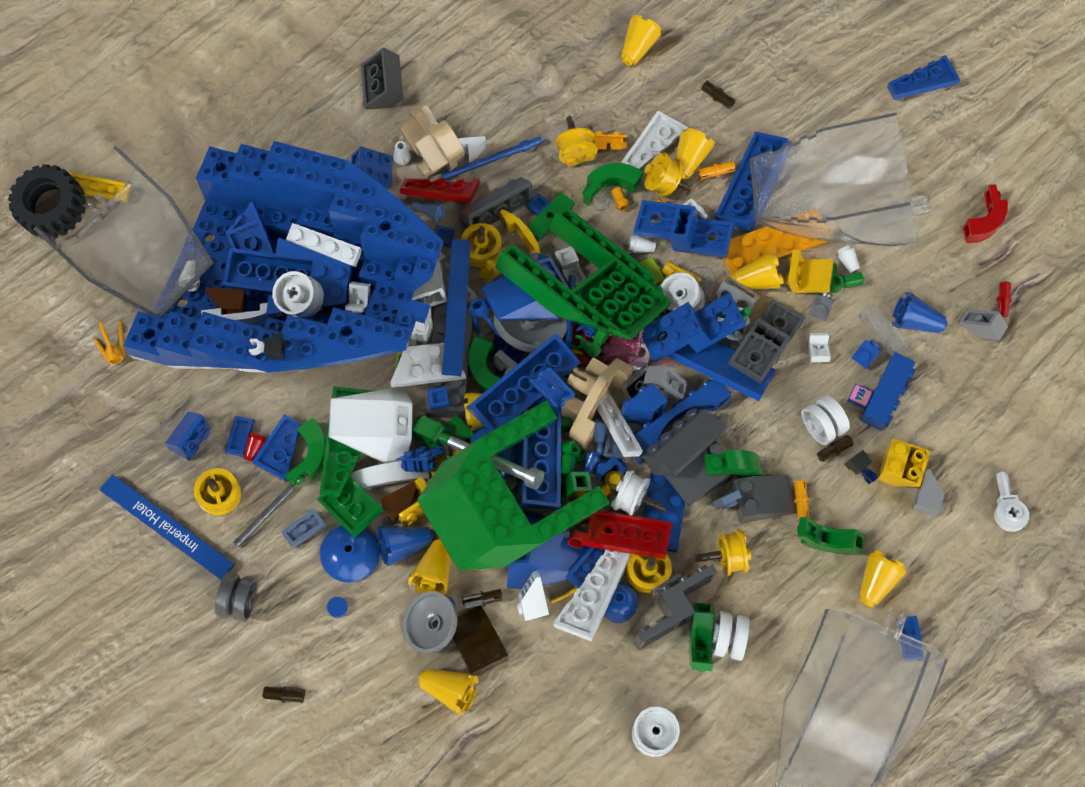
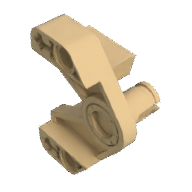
M424 102L410 110L411 119L399 126V129L416 156L421 155L422 160L416 163L422 175L427 179L428 176L433 175L443 167H446L449 171L458 167L457 160L465 154L450 125L445 120L438 124Z
M592 358L585 372L577 367L574 368V374H570L567 384L587 395L585 402L576 397L567 399L564 402L566 405L561 407V417L571 419L570 424L572 427L569 432L568 441L574 440L577 446L583 450L588 448L593 440L596 424L592 419L604 395L612 393L615 387L621 391L625 390L632 378L633 366L619 358H616L609 366Z

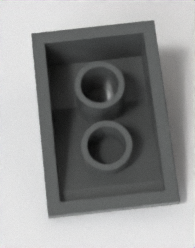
M716 440L677 476H665L688 506H691L724 485L735 475L706 476L704 455L725 452Z
M752 476L735 479L731 484V492L739 490L742 496L737 499L738 504L735 505L740 524L797 513L788 476Z

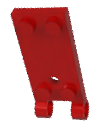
M599 510L579 522L580 524L590 522L588 533L573 530L568 538V544L574 548L588 546L646 557L653 556L665 560L672 522ZM611 530L613 533L609 534L606 531Z

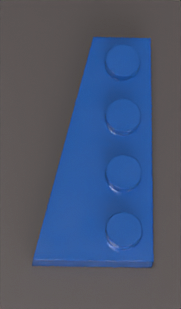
M944 55L940 60L928 63V66L922 69L918 68L910 75L905 74L889 82L887 88L893 99L896 100L958 85L960 78L948 57Z

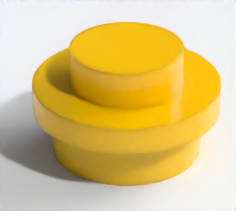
M610 471L605 476V484L611 490H616L620 480L623 481L624 476L619 471Z

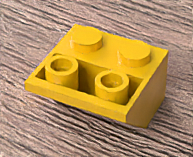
M893 438L887 445L877 480L897 487H920L931 451Z

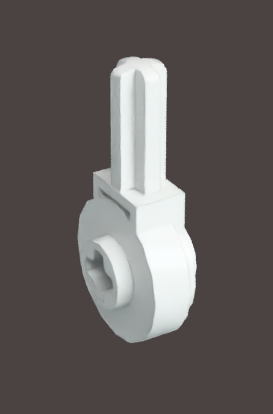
M1002 471L996 474L1000 496L997 499L998 505L994 511V519L1006 531H1020L1029 520V511L1019 501L1018 495L1012 494L1008 474Z

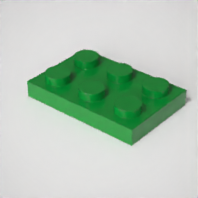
M349 477L340 497L321 495L317 498L354 538L383 511L382 507L351 477Z

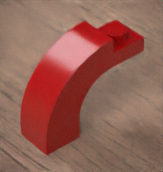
M996 184L989 185L984 192L988 215L981 218H970L964 224L963 231L966 243L981 242L990 238L1004 221L1008 211L1007 200H1001V193L998 191Z

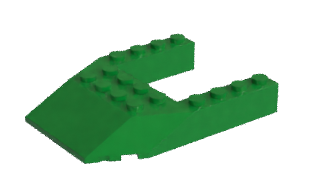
M567 206L555 214L549 230L599 268L597 271L570 290L514 244L501 251L494 267L552 314L591 329L631 340L671 305L668 297L664 295L661 286L656 285L655 277L651 271Z
M547 400L479 438L442 462L419 496L418 504L458 571L504 568L610 503L600 486L534 525L531 526L491 458L555 421L557 416Z

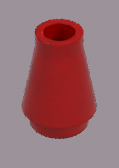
M251 432L250 436H247L243 459L252 462L264 445L266 437Z

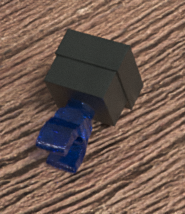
M864 450L857 453L844 464L855 475L861 472L868 484L878 479V476L871 469L867 468L872 461Z

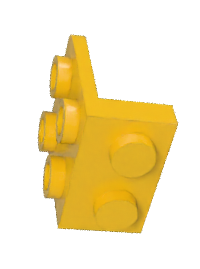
M793 250L792 257H789L788 261L790 270L786 274V283L789 284L792 293H828L831 285L833 260L804 259L800 250Z
M422 476L415 480L419 495H421L429 483L428 480L424 481ZM418 502L402 511L399 514L402 526H413L425 514Z

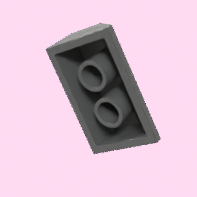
M382 48L361 64L364 109L367 110L392 108L403 100L399 54Z

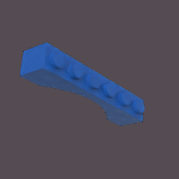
M714 379L705 381L702 384V388L697 391L696 389L692 390L685 400H678L674 403L671 410L661 412L654 422H647L638 433L633 432L643 450L640 456L633 458L639 465L645 460L642 455L647 452V448L652 444H656L667 427L674 421L685 416L689 410L694 408L707 411L717 410L729 401L731 397L730 391L724 384Z

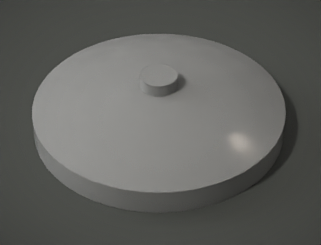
M492 313L493 323L498 334L511 346L526 352L535 351L555 333L563 339L567 330V321L564 318L556 320L499 321L495 313Z

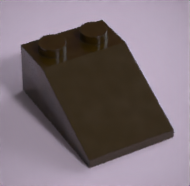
M482 605L457 617V626L452 639L469 674L478 676L508 661V654Z

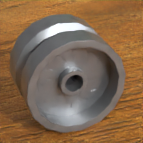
M225 573L217 592L215 614L223 618H229L233 615V618L237 621H248L256 601L257 578L244 576L241 579L237 573Z

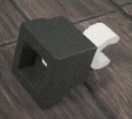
M274 333L273 338H265V343L257 339L249 340L252 345H257L255 349H249L251 355H258L260 352H264L268 360L285 359L286 340L282 333Z

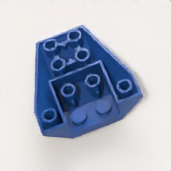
M538 252L528 254L531 259L568 287L550 256ZM499 273L481 288L499 321L556 320L562 318L549 312L502 273Z
M523 511L531 526L545 518V516L536 512ZM571 527L509 564L507 588L523 589L534 571H538L542 586L566 581L565 576L590 547L574 548L568 544L570 532L577 530Z

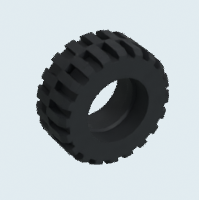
M43 164L42 167L38 165L32 167L30 171L27 169L23 172V176H18L15 180L17 181L16 184L12 185L10 189L12 194H9L8 200L11 202L9 203V210L12 212L13 218L32 235L45 239L48 237L52 239L58 238L59 234L62 236L68 234V230L75 229V224L81 222V214H84L86 210L83 206L86 205L85 192L65 169H61L56 165L51 167L49 164ZM53 189L60 190V200L53 210L45 214L35 213L36 202L43 193Z

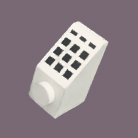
M534 571L518 595L519 603H516L519 615L523 614L525 621L549 615L538 571Z

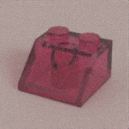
M644 329L631 340L609 334L607 343H605L602 351L604 354L603 361L612 363L616 358H619L629 364L636 360L639 356Z

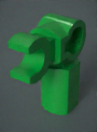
M833 263L831 292L837 293L843 287L846 289L864 284L862 272L840 277L836 273L837 264Z
M597 330L593 337L594 342L586 341L582 335H576V338L581 340V344H572V347L584 349L583 351L591 357H598L603 353L602 344H605L609 334Z
M574 440L561 443V477L563 478L570 472H574L575 464L583 463L584 461L581 459L580 454H584L585 451L579 448Z

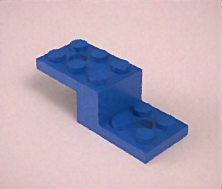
M642 200L633 232L634 235L669 239L673 251L727 258L735 225L734 222L698 218L696 206ZM654 217L661 218L658 222L651 221ZM711 235L717 236L713 241L708 240V237Z
M729 292L698 311L687 302L647 325L640 331V334L652 360L656 363L688 344L698 353L747 324L733 296ZM725 314V319L721 322H718V317L720 315ZM667 333V338L660 341L661 335Z

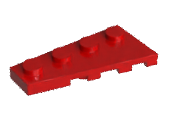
M405 179L400 186V194L470 204L480 186V179H473V182H464V179H457L456 182H446V179H438L434 182H430L429 179Z

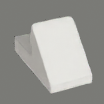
M485 136L458 138L464 153L469 154V163L474 162L486 149Z

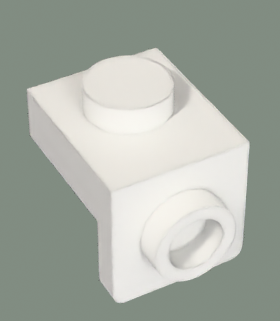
M351 282L349 284V303L345 306V310L361 314L367 310L370 302V284Z
M810 333L807 348L811 362H830L828 333Z

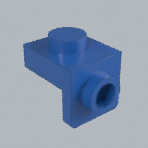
M873 339L870 341L865 340L851 358L867 369L882 352L879 349L881 345Z
M613 456L607 462L604 460L596 467L595 477L601 482L605 479L608 472L614 470L619 471L625 476L627 467L621 459L617 460Z

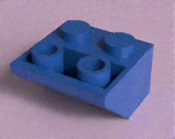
M652 383L648 387H642L634 398L629 397L623 402L621 414L627 423L645 425L649 421L654 422L657 416L665 411L668 400Z
M188 411L165 444L169 450L189 461L191 456H195L202 441L209 437L211 428L203 415Z

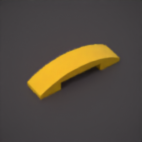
M502 209L500 211V221L508 233L516 230L529 249V254L534 252L540 253L538 243L529 228L519 218Z

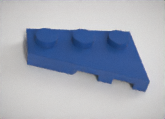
M284 414L252 461L253 465L287 482L285 475L289 473L299 437L297 429L301 426V423Z

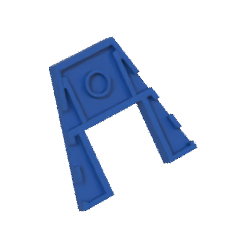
M278 238L275 253L277 259L312 262L310 277L320 283L324 292L321 308L347 305L352 273L351 265ZM269 295L266 314L269 316L279 313L285 314L277 308L272 295Z

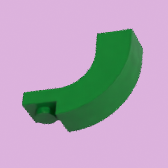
M609 163L596 168L587 177V185L582 192L583 203L589 206L597 194L608 186H618L633 194L642 181L643 171L625 163Z
M475 336L469 350V367L477 384L481 389L487 391L501 379L493 375L488 368L495 348L492 342Z
M313 417L297 429L300 437L308 445V453L302 463L285 475L287 482L292 487L303 483L306 476L313 481L323 469L326 439L321 427Z
M725 450L724 453L704 455L706 476L738 474L741 475V478L762 476L760 457L754 452Z
M570 472L561 479V504L574 501L592 490L589 472Z
M800 517L797 532L803 545L835 554L863 555L865 535L858 530L827 528L817 524L808 517Z
M693 602L695 614L691 619L689 666H691V669L699 672L712 671L714 604Z

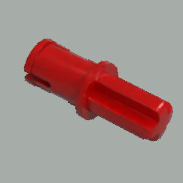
M1007 281L999 283V296L996 298L998 302L997 311L1000 312L1003 318L1009 316V304L1012 302L1010 297L1012 284Z

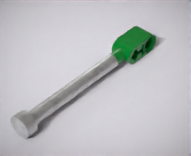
M419 415L412 424V438L428 446L437 447L441 443L451 446L456 451H461L470 445V443L449 435V431L444 425L425 416ZM497 455L491 458L497 469L524 480L527 487L536 490L543 482L544 472L535 467L527 469Z

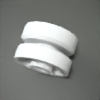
M290 271L283 274L276 281L272 297L280 311L294 317L308 318L320 310L324 292L316 279L301 272Z
M688 273L672 274L661 284L664 295L671 302V305L666 310L671 312L687 302L696 311L704 307L706 301L705 293L695 278Z
M824 395L815 404H810L801 411L802 419L808 432L822 445L829 444L834 441L836 436H841L850 429V423L843 408L829 395Z
M720 611L713 633L712 655L723 658L727 654L729 647L730 658L742 661L747 646L750 618L749 616L738 614L732 626L733 617L731 613Z
M658 706L649 707L643 710L635 719L631 731L632 741L636 749L643 755L652 758L662 757L669 753L677 743L680 734L679 723L675 715L668 709ZM655 728V731L659 730L660 733L655 735L652 729Z

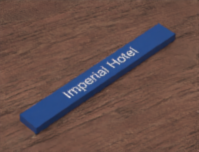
M113 474L99 489L103 494L221 581L225 573L230 572L235 566L234 563Z

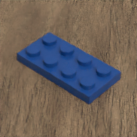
M650 471V483L646 496L663 503L662 507L666 508V511L663 513L654 509V507L645 505L642 518L672 522L667 551L677 553L685 501L664 475H653Z

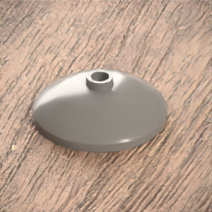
M434 591L425 592L417 596L409 604L403 619V632L406 641L414 650L426 654L438 652L446 647L453 638L457 626V613L454 604L446 595Z

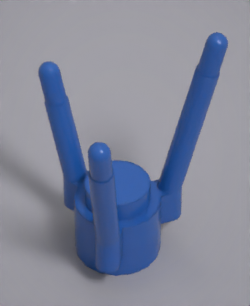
M475 299L471 303L469 311L472 314L477 333H481L477 317L485 318L497 336L501 337L488 316L491 306L487 299Z

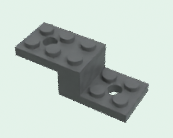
M773 299L761 318H757L729 360L728 365L761 384L774 363L778 362L804 322L805 317ZM775 321H782L784 323V326L777 327L775 325ZM756 354L760 360L754 362L750 359V355Z
M713 564L709 567L704 565L698 568L693 576L690 577L688 574L679 579L677 585L672 586L670 584L661 590L662 593L659 594L657 604L664 616L656 621L657 624L650 628L648 625L638 631L639 634L634 643L638 650L691 621L695 611L686 595L713 580L717 573Z

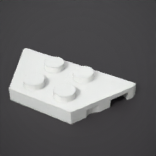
M444 343L407 347L402 353L391 380V388L466 379L463 370L461 377L442 375Z

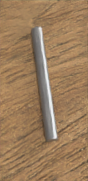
M289 485L233 541L234 544L240 547L295 489Z

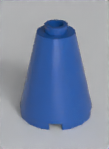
M905 292V298L900 297L892 315L895 318V322H892L894 327L931 333H940L946 329L948 324L946 316L913 293Z
M382 526L377 529V538L381 543V546H379L380 554L384 564L387 566L398 563L430 547L432 542L435 541L434 533L428 527Z

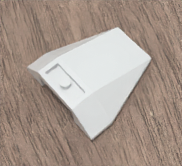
M392 389L332 398L330 400L329 437L383 463L402 461L396 460V458L404 456L403 453L408 452L411 444L412 402L407 392Z

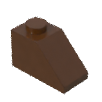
M206 287L205 291L209 301L216 309L221 308L223 315L246 311L248 299L244 289Z
M415 481L380 499L392 524H400L399 514L414 504L418 493Z

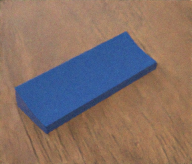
M755 131L715 214L716 220L734 222L735 227L747 233L753 231L789 154L790 144L788 138Z
M229 248L222 285L230 288L273 293L276 281L285 273L297 271L310 276L312 262L277 259L275 253Z
M555 333L467 406L466 409L489 432H492L515 419L542 396L529 382L541 367L549 366L562 379L581 362L558 334Z
M667 333L664 335L661 341L667 338ZM719 342L708 346L698 353L688 344L667 356L757 401H760L776 371L771 368L761 384L728 365L736 350Z
M541 396L520 415L545 402L546 399ZM550 403V407L557 416L555 421L518 443L517 464L527 469L535 467L544 472L543 482L536 490L525 486L524 480L517 478L516 501L521 509L558 510L561 507V407L555 409Z

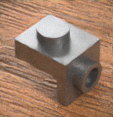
M817 293L808 315L826 322L834 303V299H831L832 295Z

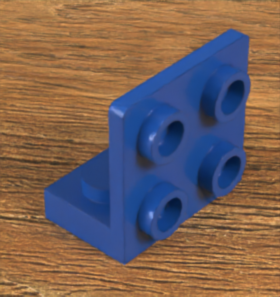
M360 146L351 155V163L389 189L392 184L393 157Z

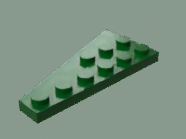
M333 386L332 398L373 391ZM329 422L319 495L340 497L362 452L330 438Z

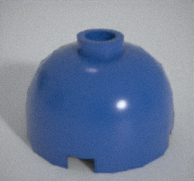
M624 582L618 583L603 616L610 620V622L623 623L630 620L638 608V597L635 590L629 584Z

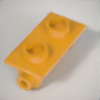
M602 131L595 132L593 143L597 145L598 150H607V143H610V150L623 151V149H626L627 142H623V139H626L627 135H623V132H612V135H605V132Z

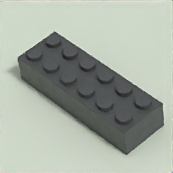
M441 303L435 307L432 344L444 343L447 303ZM466 305L462 370L465 373L466 379L428 383L427 390L447 387L450 407L431 410L427 393L425 404L426 417L453 418L457 415L460 419H465L464 404H466L467 398L464 399V396L468 389V356L472 344L474 323L472 314L469 311L470 305Z

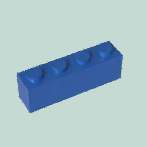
M894 352L860 421L880 431L884 425L888 427L893 418L890 415L892 410L896 411L900 404L898 397L900 394L904 395L908 387L905 383L907 379H912L916 371L913 369L915 361Z

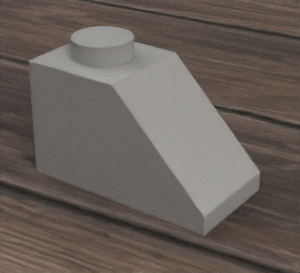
M967 309L959 322L960 326L988 340L1000 341L1008 327L998 311Z
M925 469L921 486L917 487L912 510L935 517L944 509V492L929 469Z

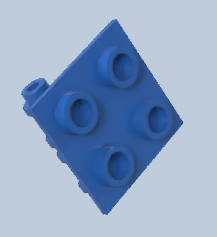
M422 446L415 448L416 451L404 452V456L396 458V460H402L401 468L406 472H433L437 469V463L434 461V458L445 454L442 446L432 447L431 449Z

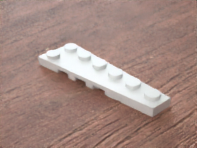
M605 550L604 554L596 562L594 569L586 576L584 583L576 590L569 604H566L554 621V627L592 642L631 554Z

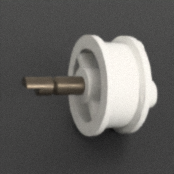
M627 471L623 481L620 480L616 491L619 493L614 497L611 507L615 511L620 509L627 512L630 516L636 515L642 503L654 507V509L663 513L666 511V508L662 507L663 503L645 496L650 478L646 477L643 479L636 476L634 471Z

